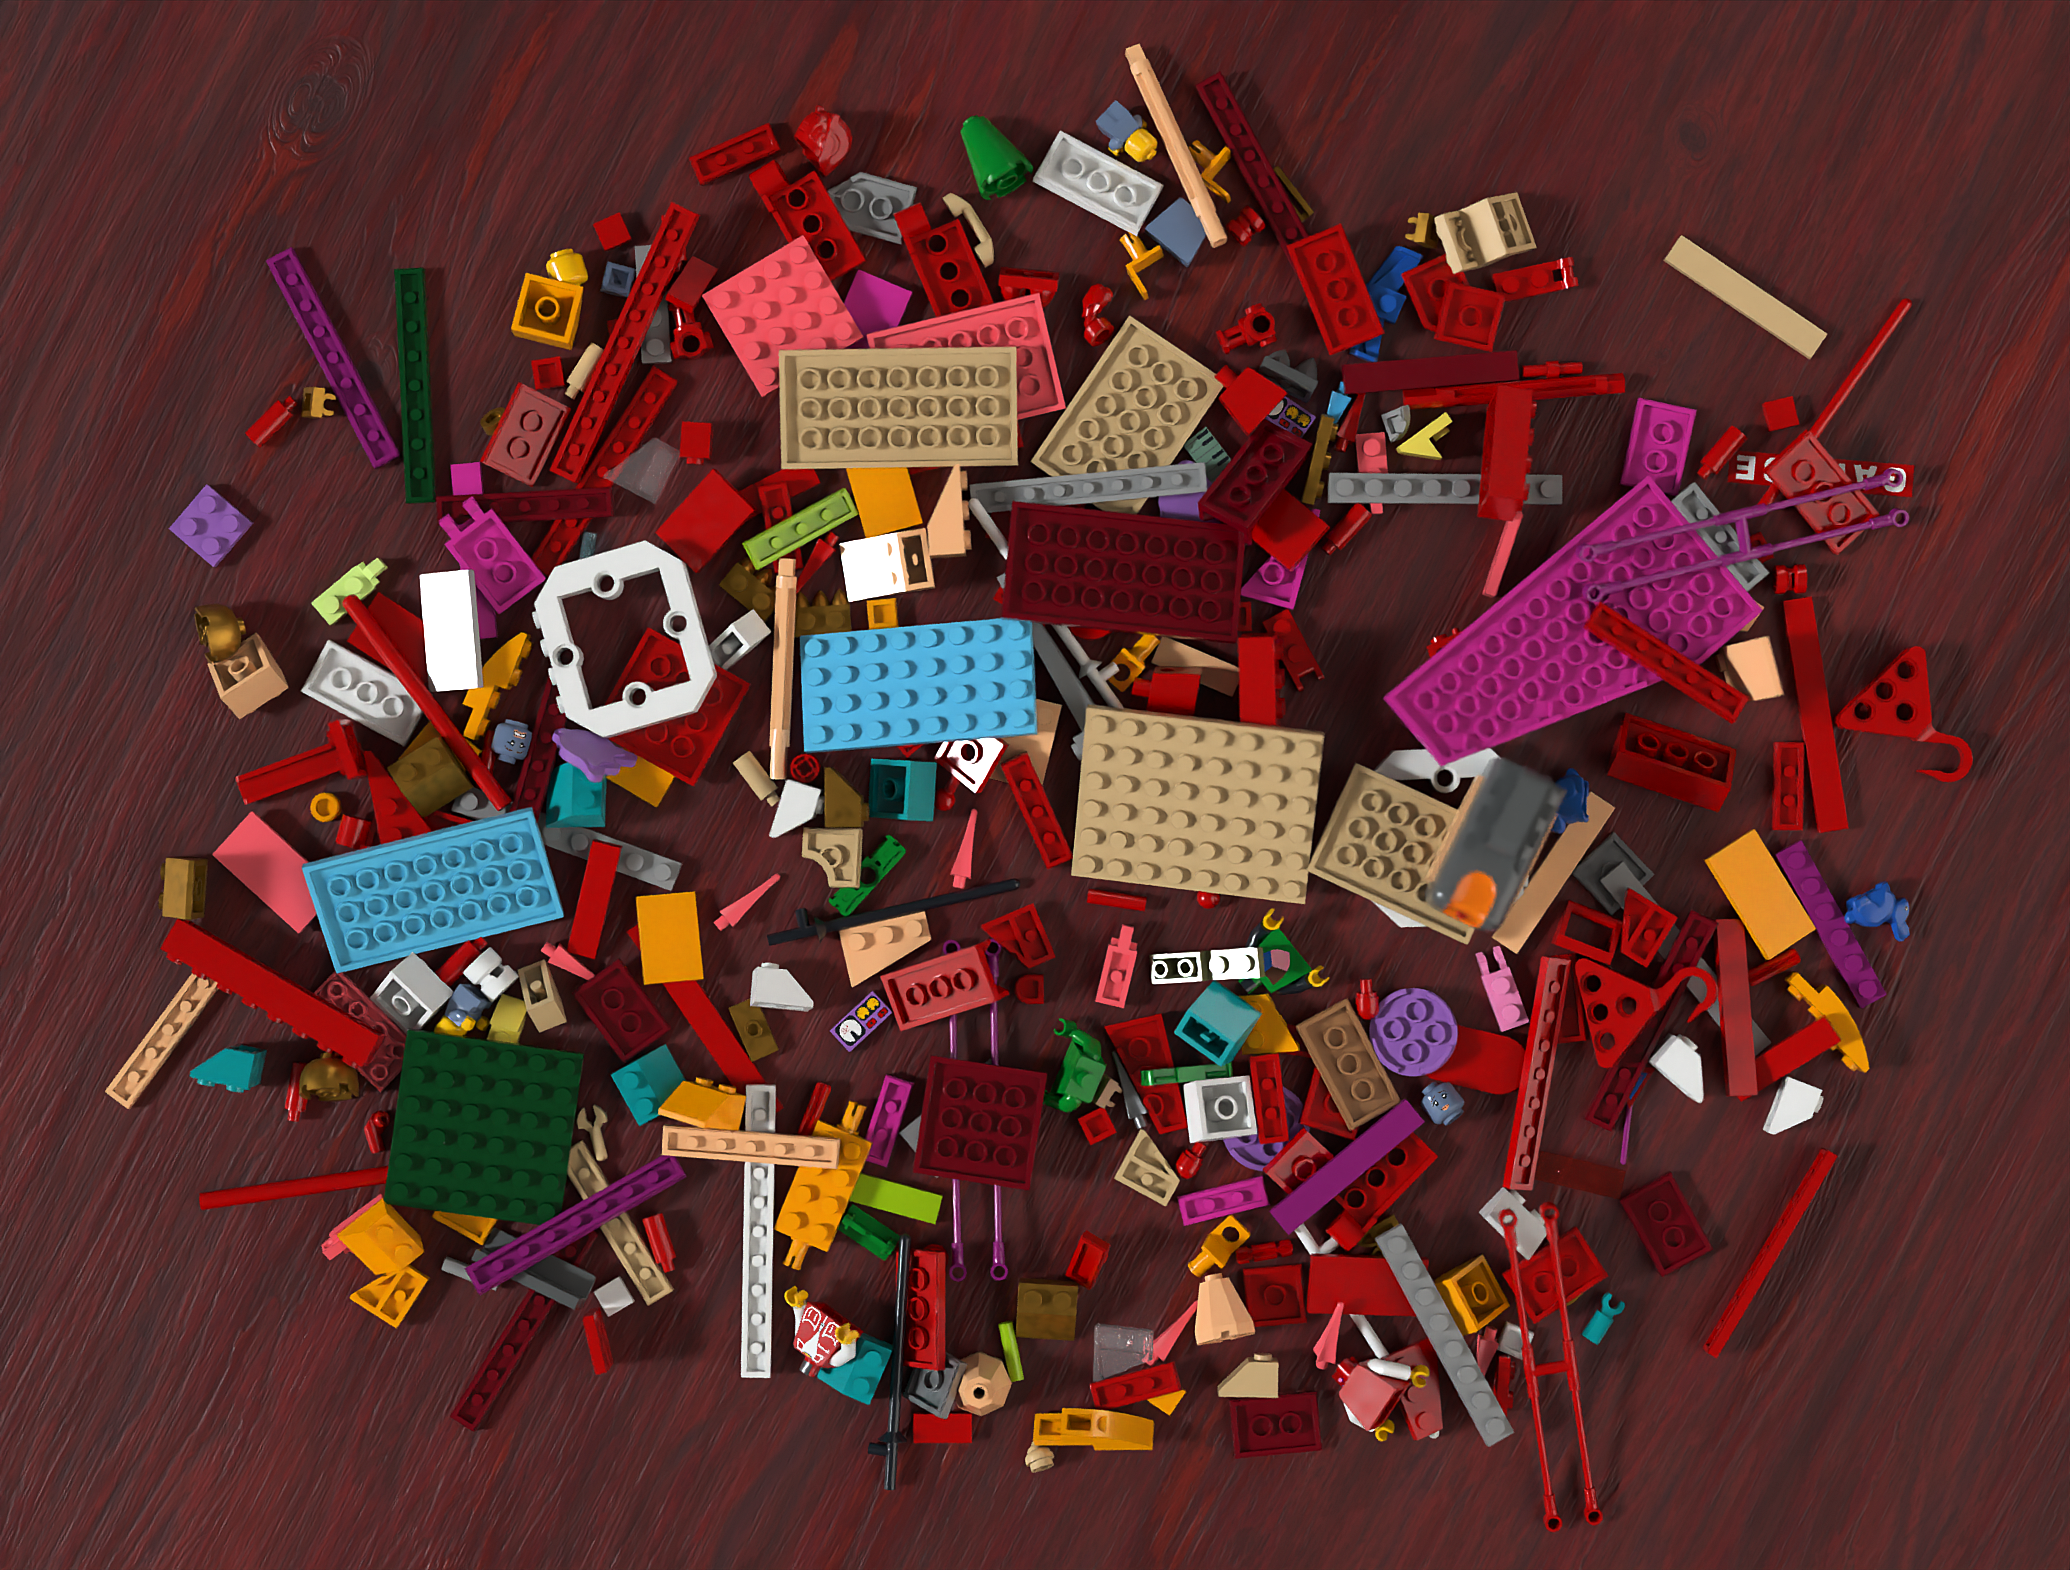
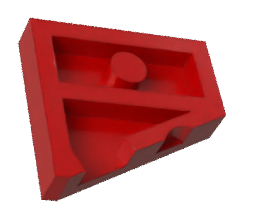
M1627 888L1625 891L1620 952L1647 968L1678 917L1634 890Z
M1034 903L980 925L984 932L1027 969L1056 957Z

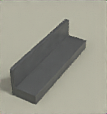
M493 1228L484 1248L476 1249L471 1260L477 1262L517 1238L498 1228ZM550 1255L510 1279L576 1310L583 1309L596 1276L554 1255Z

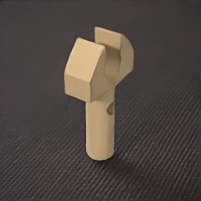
M593 1105L596 1120L594 1125H592V1122L586 1118L585 1108H582L576 1120L578 1129L584 1128L590 1133L596 1160L603 1161L608 1156L601 1127L603 1123L608 1122L607 1114L599 1106Z

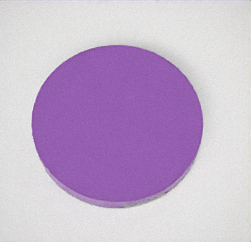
M1405 988L1391 993L1379 1003V1012L1370 1022L1369 1040L1378 1060L1388 1069L1404 1076H1423L1438 1070L1450 1059L1457 1044L1458 1027L1451 1008L1438 995L1424 989Z
M1251 1085L1252 1097H1253V1105H1254V1112H1255V1119H1256V1111H1255V1103H1254V1095H1253V1086ZM1283 1087L1290 1141L1303 1127L1308 1132L1310 1127L1298 1124L1303 1103L1293 1092ZM1258 1128L1255 1135L1223 1139L1230 1154L1240 1164L1257 1171H1263V1168L1289 1143V1141L1259 1144Z

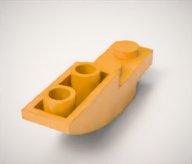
M521 632L503 645L483 666V688L469 689L463 701L464 705L473 708L463 736L473 740H478L480 735L485 736L490 724V720L487 719L490 708L495 709L500 699L501 693L497 692L498 688L510 690L512 685L517 686L522 674V670L519 669L522 658H528L533 642L529 641L531 635Z
M1792 971L1784 979L1790 985L1787 988L1789 993L1798 1001L1804 999L1811 1006L1808 1011L1816 1019L1826 1015L1841 1037V1041L1829 1049L1834 1051L1837 1048L1844 1055L1841 1059L1842 1062L1853 1072L1858 1069L1866 1073L1869 1070L1865 1046L1859 1030L1846 1007L1827 985L1821 984L1815 990L1799 973Z
M1062 1408V1413L1035 1414L1033 1442L1035 1446L1093 1445L1094 1450H1153L1154 1421L1112 1411Z

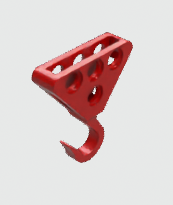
M1920 646L1905 648L1834 717V724L1838 729L1904 737L1917 742L1941 743L1954 746L1960 754V764L1953 772L1916 770V772L1931 776L1937 781H1958L1965 777L1971 769L1973 756L1969 745L1959 737L1937 732L1932 726L1926 652ZM1902 662L1906 663L1910 668V673L1905 679L1901 678L1897 671L1899 664ZM1881 682L1886 684L1889 690L1887 697L1884 699L1878 697L1876 693V688ZM1859 703H1863L1867 708V715L1863 719H1859L1855 715V707ZM1900 704L1906 705L1909 710L1908 717L1905 720L1899 719L1896 713Z
M1582 958L1575 964L1576 976L1596 1059L1603 1068L1617 1066L1659 1011L1663 1010L1679 985L1687 977L1697 976L1707 986L1705 999L1698 1004L1688 1019V1023H1691L1701 1013L1709 1010L1714 1005L1718 996V986L1714 977L1708 971L1698 967L1683 968L1663 987L1654 989L1592 959ZM1593 975L1598 976L1601 980V987L1596 992L1590 991L1587 986L1588 979ZM1628 997H1632L1637 1003V1008L1632 1014H1627L1622 1006L1624 1000ZM1599 1004L1605 1005L1608 1009V1015L1602 1021L1596 1019L1594 1015V1009ZM1607 1032L1611 1033L1615 1038V1044L1609 1050L1605 1049L1601 1044V1038Z

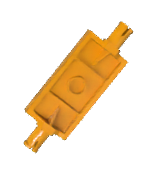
M849 1100L841 1124H837V1126L821 1120L817 1121L812 1136L840 1138L838 1169L799 1166L773 1228L790 1236L793 1240L783 1261V1264L788 1267L792 1265L791 1268L800 1270L809 1246H814L825 1252H828L873 1145V1142L858 1135L859 1132H857L864 1111L867 1108L862 1104L857 1107V1102Z

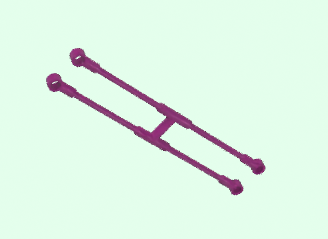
M1889 468L1883 474L1865 478L1862 482L1768 505L1762 503L1717 514L1710 519L1616 542L1611 540L1594 545L1582 543L1576 548V556L1584 562H1591L1596 556L1615 552L1618 548L1712 525L1717 527L1735 522L1740 551L1720 555L1716 559L1623 582L1618 580L1601 585L1589 583L1583 588V596L1591 602H1598L1603 596L1622 592L1625 588L1719 565L1728 566L1772 555L1776 551L1869 528L1874 530L1891 525L1903 527L1908 523L1909 515L1902 509L1894 508L1889 514L1870 518L1867 522L1774 545L1768 543L1751 548L1747 519L1766 515L1770 511L1864 488L1869 490L1885 485L1898 487L1903 481V475L1900 471ZM1895 473V480L1890 482V475ZM1898 513H1901V520L1899 522H1896V515ZM1585 548H1589L1590 553L1587 557H1583L1582 552ZM1596 588V595L1594 597H1590V590Z
M990 939V942L997 943L994 939ZM948 940L943 945L944 954H948L946 946L949 943L956 944L957 950H960V945L955 940ZM998 943V951L996 953H990L988 950L985 952L995 984H997V977H999V953L1001 951V945ZM997 1001L990 1003L991 1064L999 1065ZM957 1014L949 1016L950 1058L957 1059ZM953 1179L954 1243H952V1266L949 1275L952 1280L959 1282L965 1279L967 1270L964 1266L963 1243L961 1242L960 1180ZM994 1185L995 1242H993V1265L990 1273L993 1279L1001 1281L1007 1277L1008 1268L1005 1265L1004 1242H1002L1001 1186ZM997 1266L1005 1269V1273L1001 1277L996 1276L993 1272ZM955 1267L962 1268L964 1271L963 1276L955 1277L952 1273Z

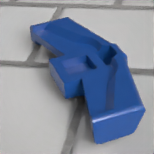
M1396 246L1366 284L1382 327L1384 321L1395 324L1407 297L1397 292L1404 283L1401 273L1416 267L1424 257L1405 247ZM1382 335L1351 347L1349 354L1368 362H1377Z

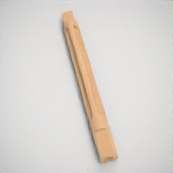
M1140 44L1126 48L1125 55L1130 64V70L1197 218L1200 219L1212 248L1221 246L1226 243L1227 236L1151 64L1146 59Z
M779 558L778 576H776L769 746H771L770 779H787L788 747H790L797 577H795L796 559Z

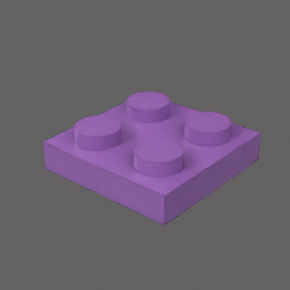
M206 484L171 525L169 530L210 565L217 567L251 527L253 522L210 485Z

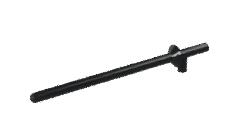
M1016 878L829 921H823L814 915L815 924L811 925L807 909L800 908L795 911L798 928L767 934L769 946L816 935H818L821 943L829 932L1017 890L1020 887V881Z
M908 1234L901 1235L899 1239L888 1429L878 1438V1440L887 1444L870 1442L868 1446V1454L886 1456L885 1490H895L898 1443L907 1442V1439L899 1432L911 1251V1237Z

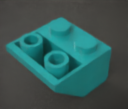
M1214 980L1190 1006L1174 1033L1221 1067L1234 1060L1262 1013Z
M241 1044L225 1048L190 1071L189 1077L197 1078V1083L214 1087L215 1084L227 1085L226 1090L243 1093L244 1090H250V1088L260 1084L267 1050Z

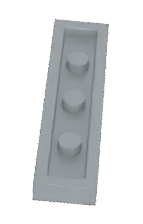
M651 245L635 246L636 276H638ZM668 288L641 345L643 365L672 363L670 315L667 308L669 301L665 300Z
M1695 482L1691 483L1671 500L1689 524L1710 519L1714 515L1720 514ZM1729 524L1717 527L1712 525L1695 530L1718 558L1720 555L1740 551L1737 533ZM1757 558L1726 566L1747 592L1769 574Z

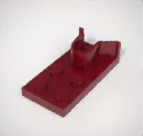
M1264 419L1198 501L1200 519L1203 521L1219 519L1243 532L1244 542L1251 545L1252 528L1314 451L1313 444Z

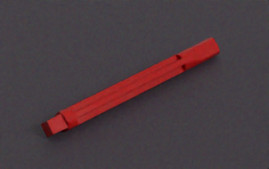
M1623 373L1403 390L1404 406L1408 405L1410 410L1489 404L1498 385L1533 390L1532 400L1625 393V378Z

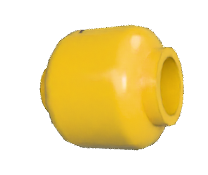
M565 249L550 255L551 259L546 264L549 279L577 286L584 284L588 280V273L581 254L574 253L573 249Z

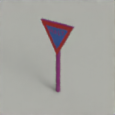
M1644 1068L1627 1101L1620 1160L1622 1165L1626 1164L1632 1105L1656 1068Z

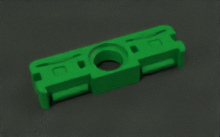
M886 835L885 837L888 840H884L871 854L872 858L867 856L861 862V869L870 867L875 871L876 879L873 883L864 884L860 880V888H840L833 895L834 899L829 897V903L837 908L843 916L850 915L905 855V847L893 836Z
M1232 1062L1221 1067L1216 1063L1140 1071L1141 1085L1233 1077Z

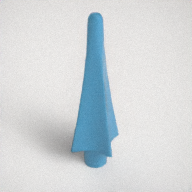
M1342 381L1337 392H1331L1326 415L1334 416V424H1337L1352 399L1347 397L1348 395H1344Z

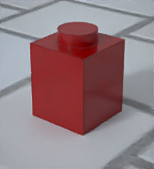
M682 421L679 457L687 459L686 464L704 465V460L712 461L714 425L712 423Z

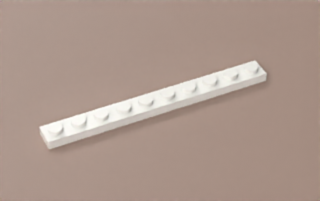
M746 1084L745 1131L775 1133L776 1084ZM745 1162L741 1377L770 1378L775 1164Z

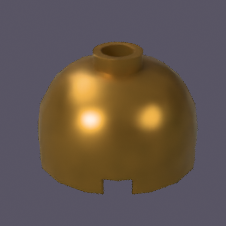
M206 604L195 607L197 612L195 614V622L200 643L208 647L210 651L204 653L207 661L212 664L231 658L241 646V635L246 634L243 619L241 617L236 618L233 611L224 605Z
M322 1053L321 1058L312 1060L304 1067L301 1073L299 1094L304 1099L310 1100V1094L318 1095L319 1101L352 1099V1093L356 1097L359 1096V1082L355 1068L344 1063L342 1059L338 1058L337 1053Z

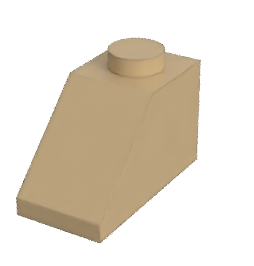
M545 959L518 969L526 1010L539 1033L567 1022L562 1000Z
M1254 1353V1357H1247L1218 1385L1219 1397L1278 1398L1277 1358H1272L1270 1353Z

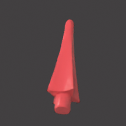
M976 809L971 810L964 839L950 873L955 876L953 887L964 889L966 878L971 879L973 838L978 813Z
M773 875L749 894L720 910L722 916L713 923L720 931L729 924L734 927L751 906L780 879V875Z
M546 942L541 949V952L550 957L548 963L586 980L595 976L592 971L571 953L567 952V949L560 943L555 947L551 943Z
M1198 1300L1176 1322L1147 1346L1150 1352L1143 1360L1151 1367L1159 1358L1163 1362L1165 1361L1180 1333L1196 1312Z
M1343 1302L1337 1304L1325 1331L1313 1348L1317 1355L1316 1367L1319 1369H1326L1329 1362L1336 1364L1338 1333L1344 1308Z
M1486 1326L1484 1336L1478 1334L1476 1362L1484 1377L1499 1346V1343H1497L1498 1339H1495L1497 1329Z

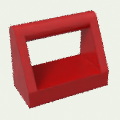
M1568 900L1551 943L1610 965L1616 950L1623 920ZM1571 913L1613 929L1605 951L1565 936Z

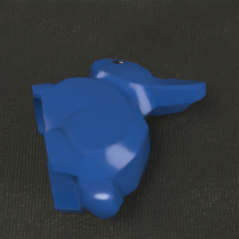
M1568 768L1565 776L1558 779L1555 785L1567 791L1557 811L1558 815L1550 831L1558 834L1565 831L1566 824L1588 822L1589 816L1586 814L1589 783L1583 780V777H1580L1574 768Z
M1887 881L1880 882L1875 885V888L1846 901L1848 911L1845 914L1844 920L1847 924L1857 923L1864 927H1878L1884 922H1888L1897 941H1904L1910 935L1909 927L1905 922L1909 915L1908 901L1905 897L1896 899L1895 895L1890 891Z

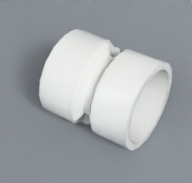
M489 947L468 966L463 974L474 985L480 984V992L492 1003L519 976L509 965L503 966L501 964L502 958Z

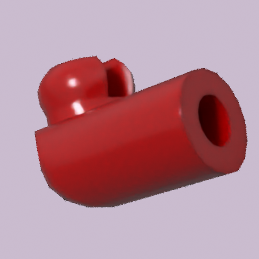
M382 1110L374 1112L364 1127L371 1154L385 1150L381 1134L389 1125L391 1119L389 1114Z

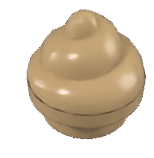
M1032 1441L1027 1452L1028 1454L1025 1457L1026 1466L1030 1467L1031 1472L1044 1471L1054 1466L1052 1460L1054 1458L1053 1452L1046 1446H1035Z

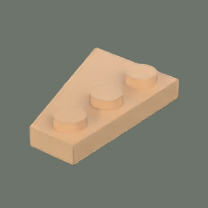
M925 911L839 930L851 987L856 986L931 940Z

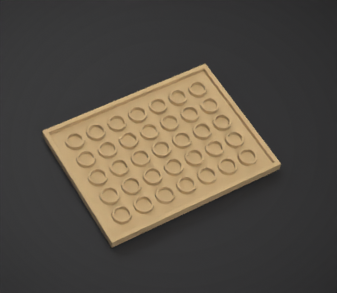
M1088 704L1086 708L1071 876L1305 904L1309 871H1306L1310 863L1324 732Z

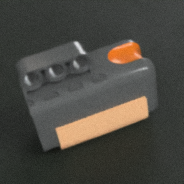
M1500 757L1490 759L1482 775L1475 776L1425 878V881L1429 883L1425 891L1427 904L1431 908L1475 930L1492 931L1499 928L1508 917L1533 868L1567 791L1553 784L1551 779L1525 766L1520 767Z

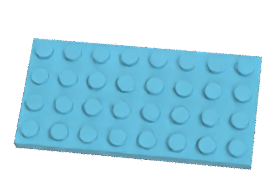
M1000 618L800 636L804 752L806 753L1038 735L1033 629L1030 621L1002 620Z
M532 807L302 865V871L336 974L406 957L412 952L418 954L564 917L562 903Z

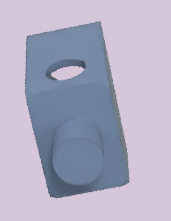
M1181 197L1148 224L1144 232L1187 268L1207 236L1192 205Z

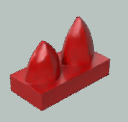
M1001 267L998 286L1001 288L1002 299L1006 301L1025 296L1026 289H1030V295L1039 293L1042 308H1044L1052 301L1055 292H1057L1059 272Z

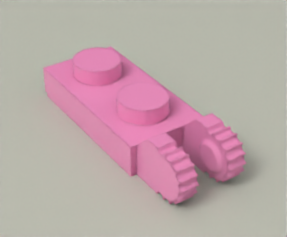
M1500 946L1493 947V955L1498 963L1499 970L1491 973L1489 972L1485 955L1482 952L1475 954L1482 973L1481 979L1500 1031L1503 1032L1528 1023L1526 1011Z

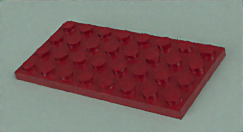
M1012 501L1001 619L1235 644L1238 633L1245 549L1244 534L1228 524Z

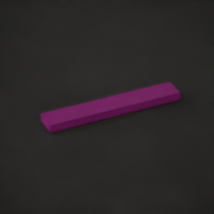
M1403 1099L1269 1212L1289 1235L1424 1123L1423 1119L1410 1103Z

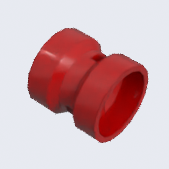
M1246 205L1240 211V216L1237 219H1231L1225 227L1234 239L1245 247L1251 242V237L1255 233H1260L1266 227V224L1252 208Z
M1795 564L1793 567L1788 568L1785 565H1774L1772 572L1774 593L1785 594L1787 591L1806 593L1807 569L1805 564Z
M800 754L792 760L790 772L796 781L810 783L819 777L821 764L811 754Z

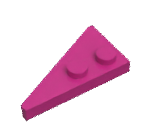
M1312 509L1311 511L1319 517L1320 510ZM1308 554L1292 572L1270 556L1241 588V596L1293 610Z

